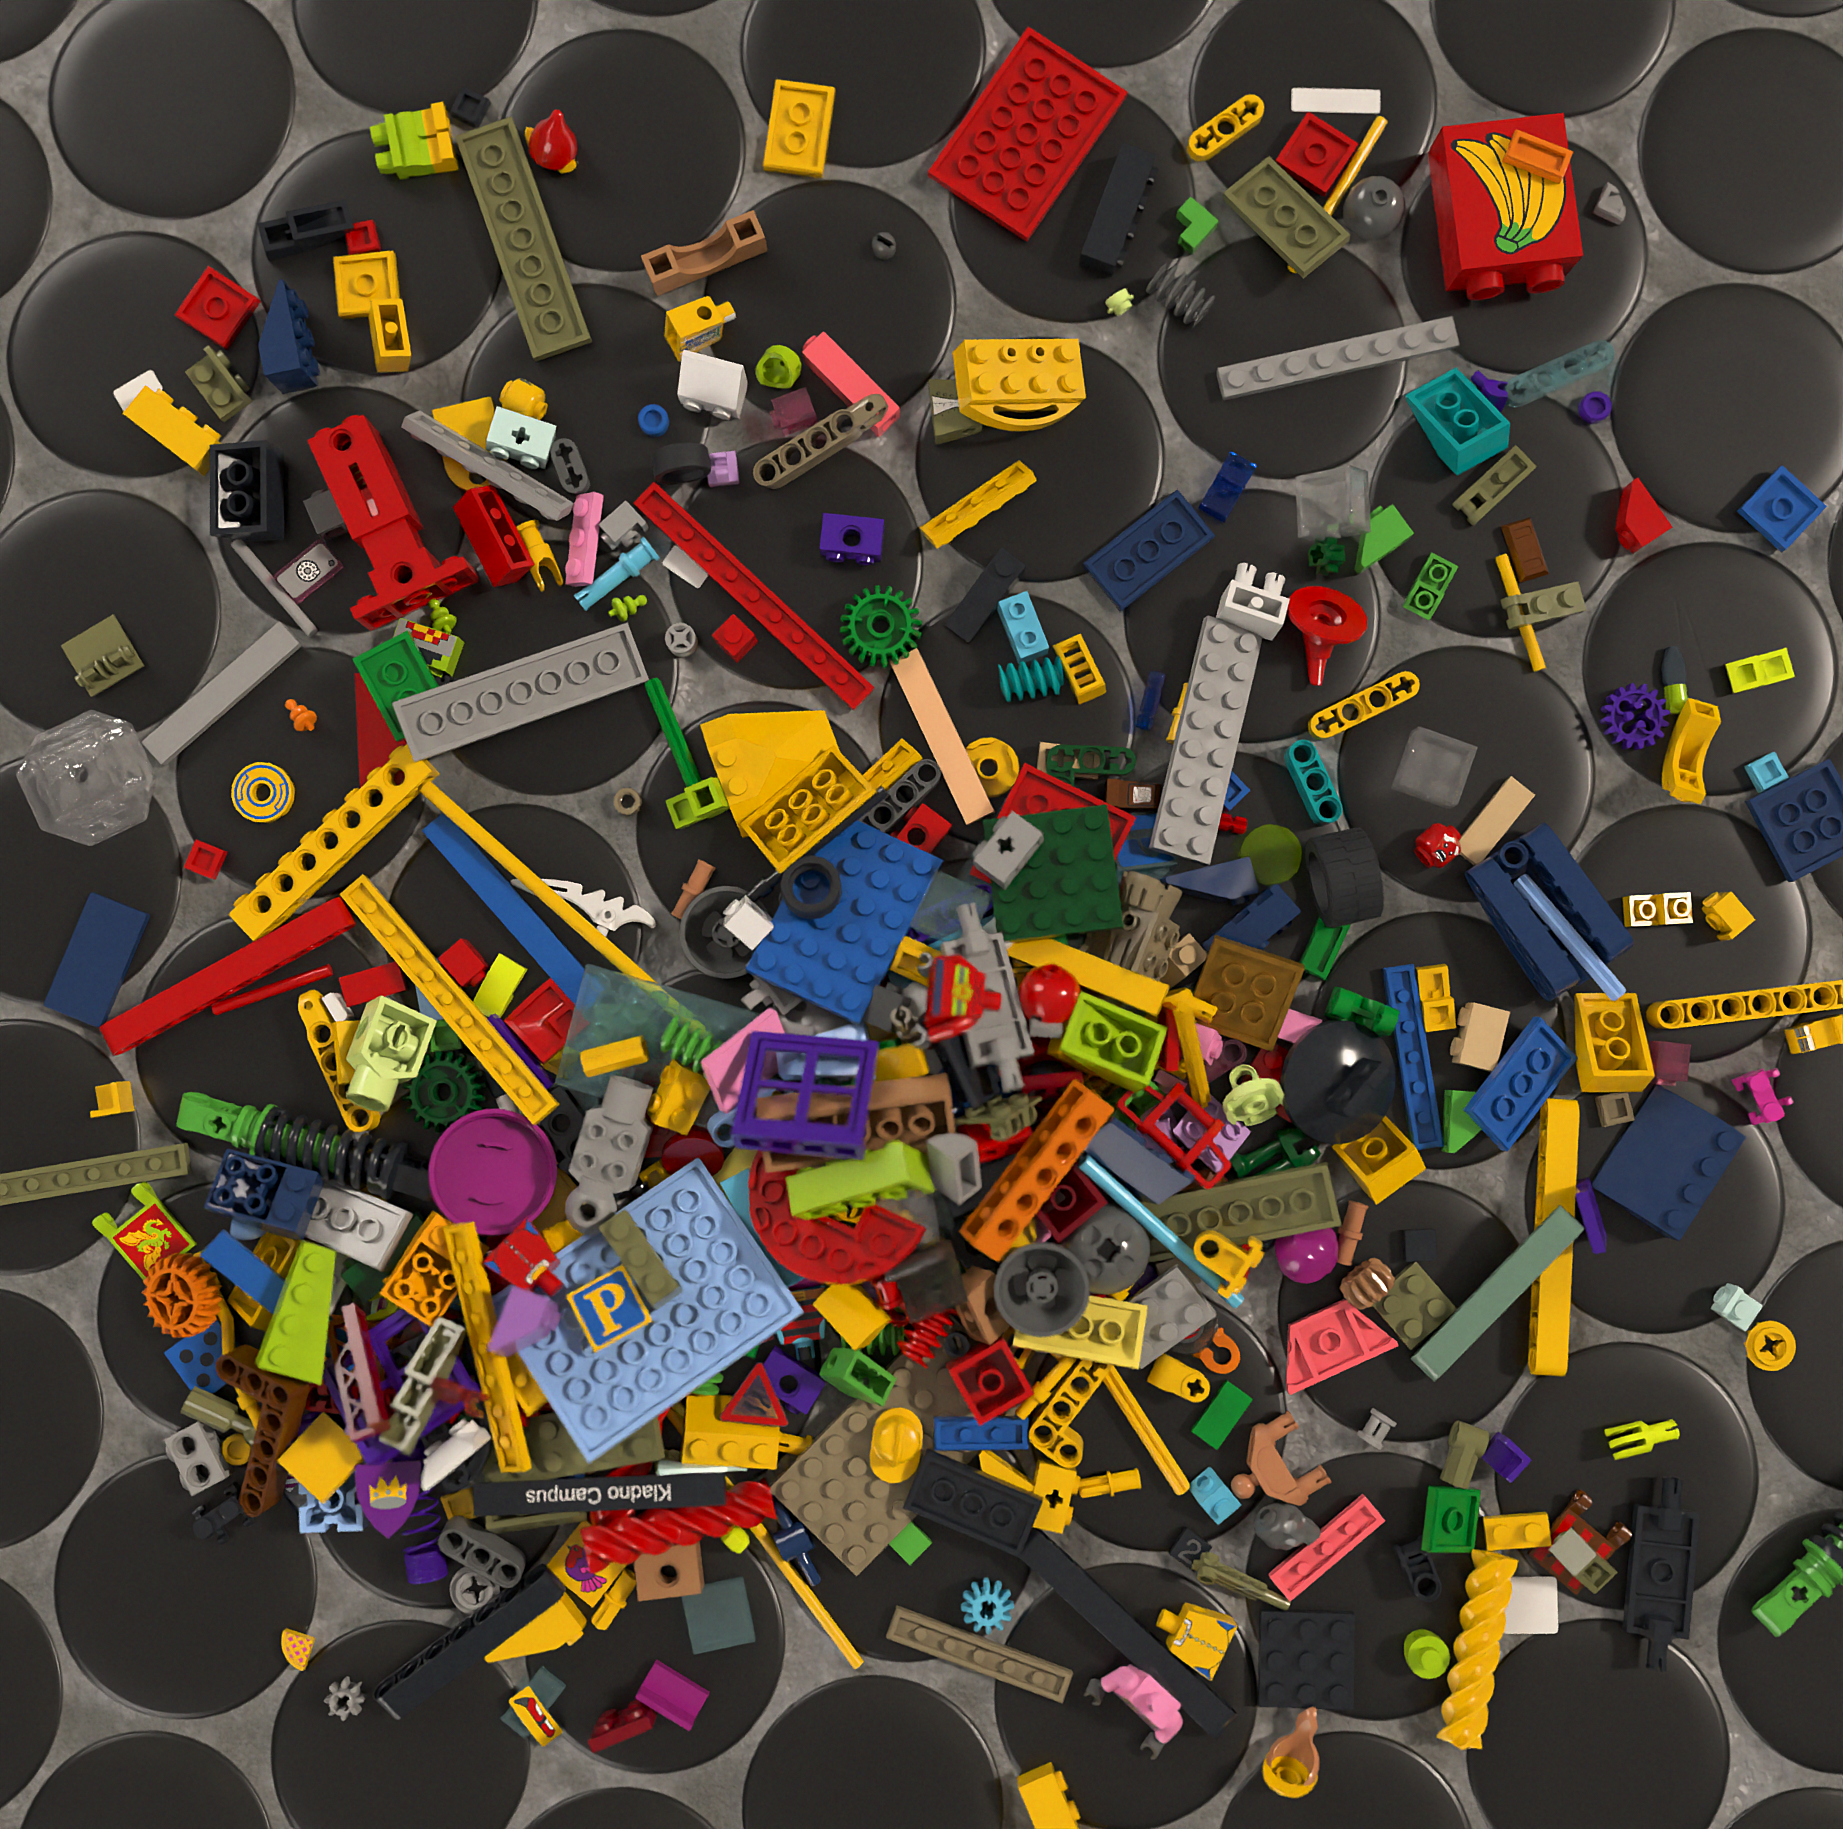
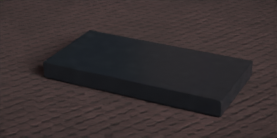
M927 1448L903 1508L1020 1558L1044 1497Z

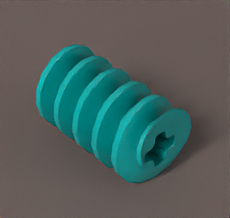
M1059 655L1055 657L1054 665H1052L1048 657H1045L1042 667H1040L1036 659H1032L1030 669H1028L1024 661H1020L1017 671L1012 663L1007 664L1006 672L998 664L1001 690L1007 702H1011L1012 693H1016L1018 699L1023 700L1024 691H1028L1031 699H1034L1037 689H1040L1043 697H1047L1049 687H1052L1055 695H1059L1060 686L1064 684Z

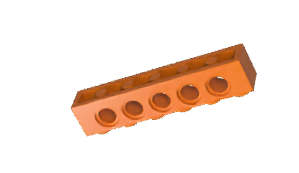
M1074 1079L959 1232L973 1246L999 1262L1022 1230L1029 1224L1034 1214L1048 1199L1050 1193L1063 1176L1067 1174L1075 1160L1086 1149L1097 1131L1105 1124L1114 1108Z

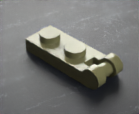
M1515 445L1452 505L1458 511L1461 509L1469 517L1467 521L1474 526L1537 466ZM1475 495L1483 503L1480 508H1477L1470 501Z
M1578 581L1521 595H1512L1500 600L1502 608L1507 610L1509 619L1506 622L1509 630L1586 611ZM1519 606L1522 607L1524 615H1521Z

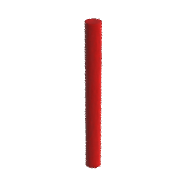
M330 964L219 1001L211 1005L212 1011L215 1015H219L333 975Z

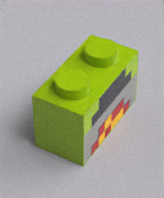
M400 618L393 637L405 631H410L433 676H440L442 678L443 674L453 677L464 642L457 636Z

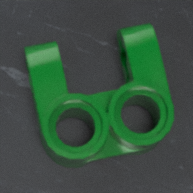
M1334 987L1324 1016L1332 1020H1346L1362 1024L1370 1028L1379 1037L1389 1036L1393 1032L1398 1021L1399 1010L1364 998L1344 988Z

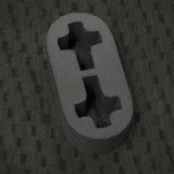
M558 439L551 446L550 453L561 485L570 496L576 497V495L585 494L589 489L590 481L580 452L575 443L570 439ZM563 447H566L568 451L573 450V452L569 453L571 463L567 465L562 456L558 457V455L562 454L561 449ZM573 470L578 479L583 478V480L579 481L578 488H574L572 484L568 485L572 481L569 472Z

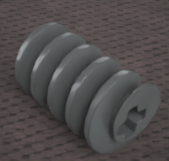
M1164 264L1150 281L1146 292L1152 294L1157 291L1155 299L1158 302L1167 298L1165 308L1169 310L1176 305L1174 315L1179 317L1185 313L1183 322L1189 324L1195 320L1193 325L1195 327L1210 309L1215 296L1212 295L1204 300L1205 288L1194 292L1195 280L1187 285L1184 284L1187 274L1184 272L1176 277L1175 273L1178 266L1174 265L1167 270L1165 268L1166 264Z

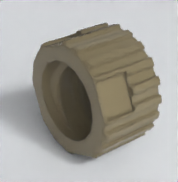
M622 788L619 792H616L613 802L616 807L615 809L619 813L633 816L639 811L642 798L632 788ZM626 795H631L635 803L631 808H623L621 804L622 799Z

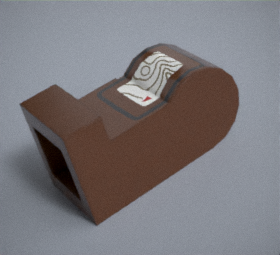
M1120 779L1106 780L1104 802L1121 810H1158L1162 795V784L1137 783V781H1122Z

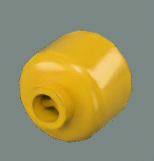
M523 378L516 379L514 382H507L500 394L499 400L504 409L540 420L547 410V404L544 403V391Z

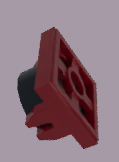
M1044 1060L1036 1062L1020 1072L1024 1087L1014 1090L1013 1095L1027 1094L1028 1097H1041L1042 1100L1034 1104L1037 1112L1035 1121L1043 1120L1074 1079L1083 1084V1075L1081 1071H1076L1075 1067L1065 1068L1057 1061Z

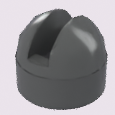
M881 232L873 238L872 251L874 255L883 260L889 259L894 255L896 242L892 235ZM879 240H883L891 244L890 248L884 243L879 242Z

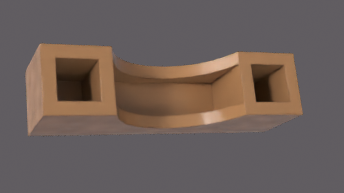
M752 210L725 221L718 232L699 243L683 247H675L668 244L642 255L641 258L654 291L659 296L768 250L765 236L755 212Z

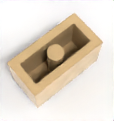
M1466 1003L1465 1008L1462 1007L1458 1014L1457 1025H1460L1458 1038L1454 1037L1450 1047V1055H1453L1452 1063L1492 1072L1498 1064L1510 1012L1478 1003Z

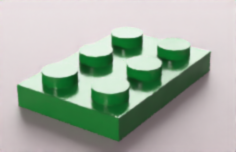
M405 631L352 659L396 742L404 740L405 737L392 703L439 687L410 631Z

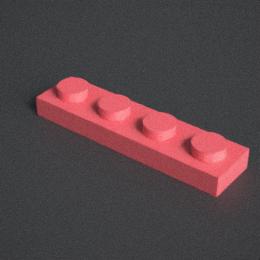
M1362 1494L1320 1529L1321 1535L1315 1542L1309 1546L1306 1543L1301 1545L1268 1575L1285 1597L1292 1601L1385 1522V1520Z

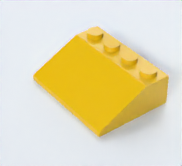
M832 745L740 825L781 874L790 864L800 858L877 791L843 754Z

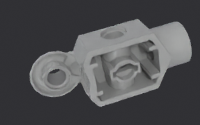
M611 1075L602 1105L594 1106L587 1111L569 1168V1172L580 1184L570 1193L565 1205L567 1221L575 1230L582 1234L595 1235L602 1233L598 1227L616 1215L617 1206L613 1194L627 1191L636 1184L654 1127L645 1116L653 1088L645 1083L622 1076ZM584 1203H590L595 1207V1217L591 1218L583 1213Z

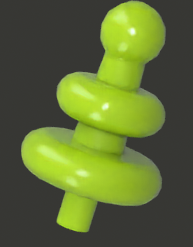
M639 595L633 600L630 596H626L623 602L619 598H613V609L608 611L609 616L616 615L621 622H625L628 618L627 612L634 615L637 606L646 605L647 598L644 595Z
M431 599L428 604L429 608L433 610L430 614L431 620L434 621L432 628L450 634L452 632L451 629L456 625L457 620L455 616L449 614L447 608L440 607V602L437 599Z

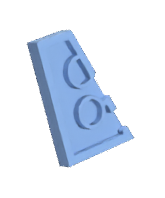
M861 1021L859 1026L850 1024L814 1035L870 1041L868 1026L864 1021ZM776 1052L778 1071L782 1079L802 1080L806 1054ZM819 1056L814 1080H819L821 1077H836L838 1080H849L850 1077L856 1078L859 1059Z

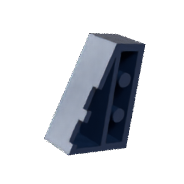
M1278 883L1273 884L1258 894L1203 941L1200 946L1208 954L1214 936L1218 935L1263 950L1269 944L1267 939L1276 932L1278 935L1284 932L1293 924L1291 920L1302 911Z

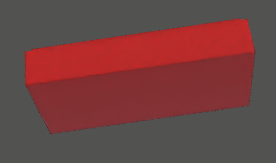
M396 961L339 978L346 1007L349 1008L370 1002L381 995L387 997L408 991L404 972Z

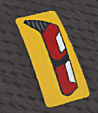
M527 1686L509 1700L514 1711L541 1746L547 1745L563 1732L543 1707L530 1686Z

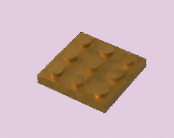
M1215 935L1192 996L1218 1008L1215 1016L1212 1017L1213 1020L1210 1025L1195 1018V1023L1214 1029L1221 1035L1273 1051L1305 970L1304 964Z

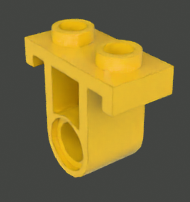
M1206 1230L1197 1236L1194 1243V1254L1199 1262L1229 1281L1227 1285L1220 1283L1217 1287V1293L1229 1299L1232 1293L1238 1295L1247 1281L1243 1276L1249 1266L1255 1269L1264 1255V1252L1260 1250L1262 1242L1251 1235L1248 1239V1245L1251 1248L1249 1251H1246L1219 1232ZM1207 1240H1213L1218 1244L1219 1250L1214 1255H1207L1201 1249L1202 1243Z

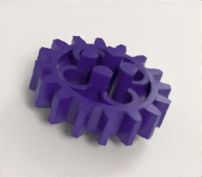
M1631 683L1626 686V689L1621 686L1614 690L1615 695L1611 694L1605 698L1610 705L1601 707L1600 711L1605 713L1606 717L1599 721L1601 724L1608 725V728L1603 732L1604 735L1611 733L1614 735L1611 742L1613 745L1622 741V749H1629L1633 744L1636 751L1643 749L1644 745L1647 747L1654 745V738L1660 739L1664 736L1660 729L1669 726V723L1663 720V716L1670 714V710H1662L1661 706L1666 700H1657L1655 698L1658 690L1655 689L1648 693L1647 684L1639 686L1636 690L1635 684ZM1641 700L1645 701L1647 709L1636 715L1635 720L1637 722L1626 728L1628 734L1624 733L1622 725L1634 718L1632 712L1643 706ZM1620 703L1625 705L1624 712L1619 709ZM1645 722L1650 724L1649 731L1644 729L1646 727Z

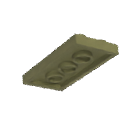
M1269 156L1223 193V200L1302 278H1305L1350 240V234Z

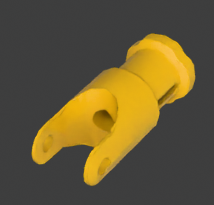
M531 520L520 524L516 529L535 564L530 569L539 590L541 592L544 591V583L539 574V566H546L552 571L557 584L562 586L563 579L549 544L544 543L538 529L540 526L539 521Z

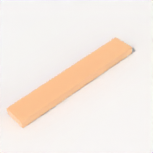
M916 648L910 651L908 658L903 657V655L898 657L899 664L897 665L893 663V660L890 661L966 825L975 823L995 813L919 650Z

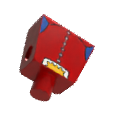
M527 1218L483 1261L489 1269L517 1288L531 1293L540 1287L549 1297H552L564 1284L553 1273L560 1265V1260L537 1228Z

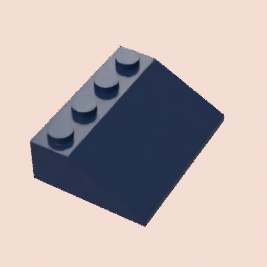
M1655 1084L1634 1115L1635 1120L1630 1121L1593 1178L1591 1185L1594 1190L1666 1238L1680 1241L1747 1136L1718 1117L1659 1084Z

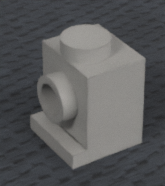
M624 501L599 524L604 532L600 537L612 550L616 547L620 549L624 545L626 547L630 546L639 537V531L643 530L645 534L650 531L644 519L627 501Z

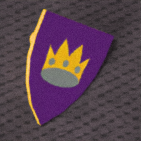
M421 1460L389 1462L381 1466L355 1465L357 1498L363 1513L373 1527L388 1539L404 1524L413 1510L420 1488Z

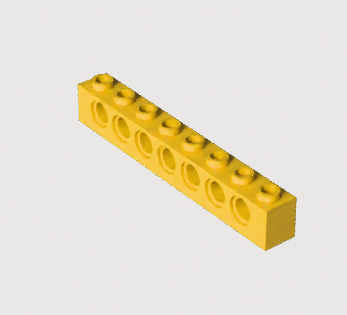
M407 744L397 747L389 755L390 760L382 768L377 767L367 776L368 781L360 789L355 788L347 794L344 799L346 802L338 810L333 809L322 819L324 823L316 831L311 830L300 840L301 845L294 852L289 851L279 859V866L272 873L268 872L261 876L256 882L257 887L250 894L246 893L239 897L233 904L235 908L228 915L253 941L278 929L420 793L421 787L426 782H432L440 774L427 759L414 763ZM399 770H403L405 780L401 785L397 786L394 782V776ZM377 791H380L383 797L382 802L379 806L374 807L372 796ZM357 812L360 816V823L357 827L352 828L350 817ZM335 833L338 843L335 848L330 849L328 838ZM312 854L315 857L316 863L313 869L308 870L306 859ZM290 875L293 879V887L291 890L286 891L284 880ZM265 897H268L271 901V907L267 912H264L262 909V901Z

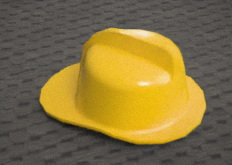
M901 1407L891 1408L883 1412L876 1420L870 1449V1466L874 1474L882 1481L900 1483L910 1478L917 1469L920 1460L923 1431L919 1418L912 1411Z

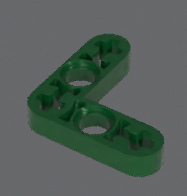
M1061 744L1052 747L1048 752L1046 773L1074 787V774L1126 776L1134 769L1136 756L1132 750L1126 747ZM1058 751H1062L1064 757L1073 758V751H1079L1077 758L1079 769L1072 768L1074 762L1069 761L1064 762L1063 767H1058V763L1052 761V757L1057 756ZM1087 752L1096 753L1100 758L1099 766L1094 769L1084 766L1082 760L1084 754ZM1104 752L1110 753L1108 759H1118L1121 753L1125 754L1124 757L1130 760V764H1127L1124 770L1119 769V764L1109 763V770H1104L1103 767L1106 760Z

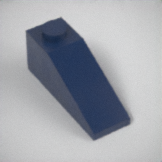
M1250 856L1159 879L1160 883L1165 886V889H1168V886L1171 885L1181 890L1183 894L1219 903L1231 900L1232 906L1249 902V895L1259 892Z

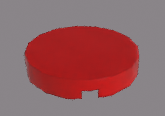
M693 1130L689 1131L688 1135H681L679 1137L678 1134L673 1135L664 1143L662 1149L663 1167L670 1175H673L699 1157L710 1175L714 1176L721 1170L724 1162L723 1148L706 1132Z

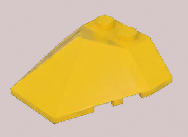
M824 710L727 714L700 725L707 749L742 838L749 836L740 825L746 818L832 745L839 750Z

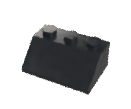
M267 440L210 445L211 536L256 542L284 540L283 449Z
M925 1020L921 1021L925 1031H928L929 1027L924 1026ZM962 1033L938 1042L931 1041L941 1066L948 1075V1081L960 1107L974 1109L1000 1092L997 1084L1001 1083V1080L994 1066L983 1065L971 1068Z

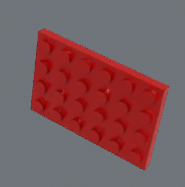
M1028 26L929 169L928 177L1027 242L1127 97L1128 91Z

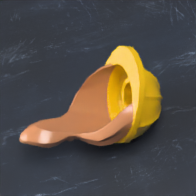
M1315 1707L1307 1708L1301 1712L1296 1720L1295 1731L1278 1738L1265 1757L1263 1763L1264 1780L1280 1796L1293 1799L1303 1796L1312 1790L1317 1782L1319 1756L1312 1742L1318 1728L1317 1709Z

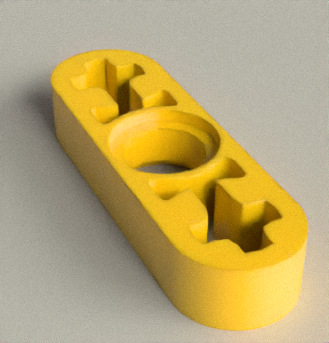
M1246 95L1192 133L1188 142L1187 151L1189 156L1195 161H1206L1256 126L1264 112L1263 101L1258 96ZM1245 106L1248 109L1253 107L1256 109L1254 116L1248 113L1242 117L1241 122L1238 118L1243 115ZM1224 121L1232 124L1234 131L1229 135H1223L1218 131L1217 125ZM1212 134L1213 139L1208 142L1206 150L1202 147L1196 148L1197 141L1204 143Z

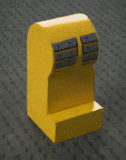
M1832 1014L1785 1029L1784 1032L1791 1054L1843 1044V1014Z

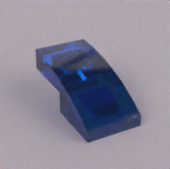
M1230 451L1198 508L1225 523L1257 465Z

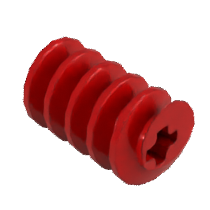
M924 1297L923 1302L928 1309L917 1308L916 1312L921 1317V1320L911 1318L910 1324L915 1330H904L903 1334L908 1339V1342L898 1340L896 1345L903 1355L928 1369L923 1358L934 1359L935 1355L929 1348H940L942 1346L936 1337H947L948 1333L944 1330L943 1325L954 1326L955 1323L949 1315L959 1314L938 1299Z

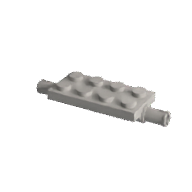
M970 903V907L964 904L956 908L963 934L960 939L943 942L940 945L942 955H961L973 964L977 970L985 973L986 991L1002 993L999 1012L983 1010L982 1017L977 1025L962 1033L971 1068L993 1063L998 1065L1004 1087L1003 1091L1010 1092V1089L1012 1091L1023 1088L1024 1084L1022 1083L1016 1060L1029 1057L1034 1054L1003 935L1002 932L995 934L986 933L984 929H981L976 904Z

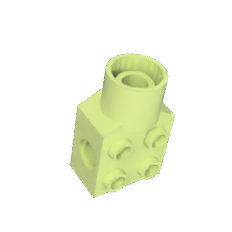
M382 995L368 1002L346 1057V1060L355 1069L346 1098L353 1104L377 1112L388 1111L398 1084L417 1077L437 1020Z

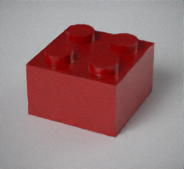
M1002 1335L991 1345L981 1342L970 1348L963 1357L953 1358L945 1363L979 1426L1034 1395Z

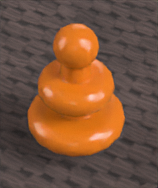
M293 699L287 700L285 706L288 710H291L289 717L294 721V728L301 732L308 729L312 731L314 729L313 725L317 720L316 713L310 710L307 711L304 705L297 706L296 701Z

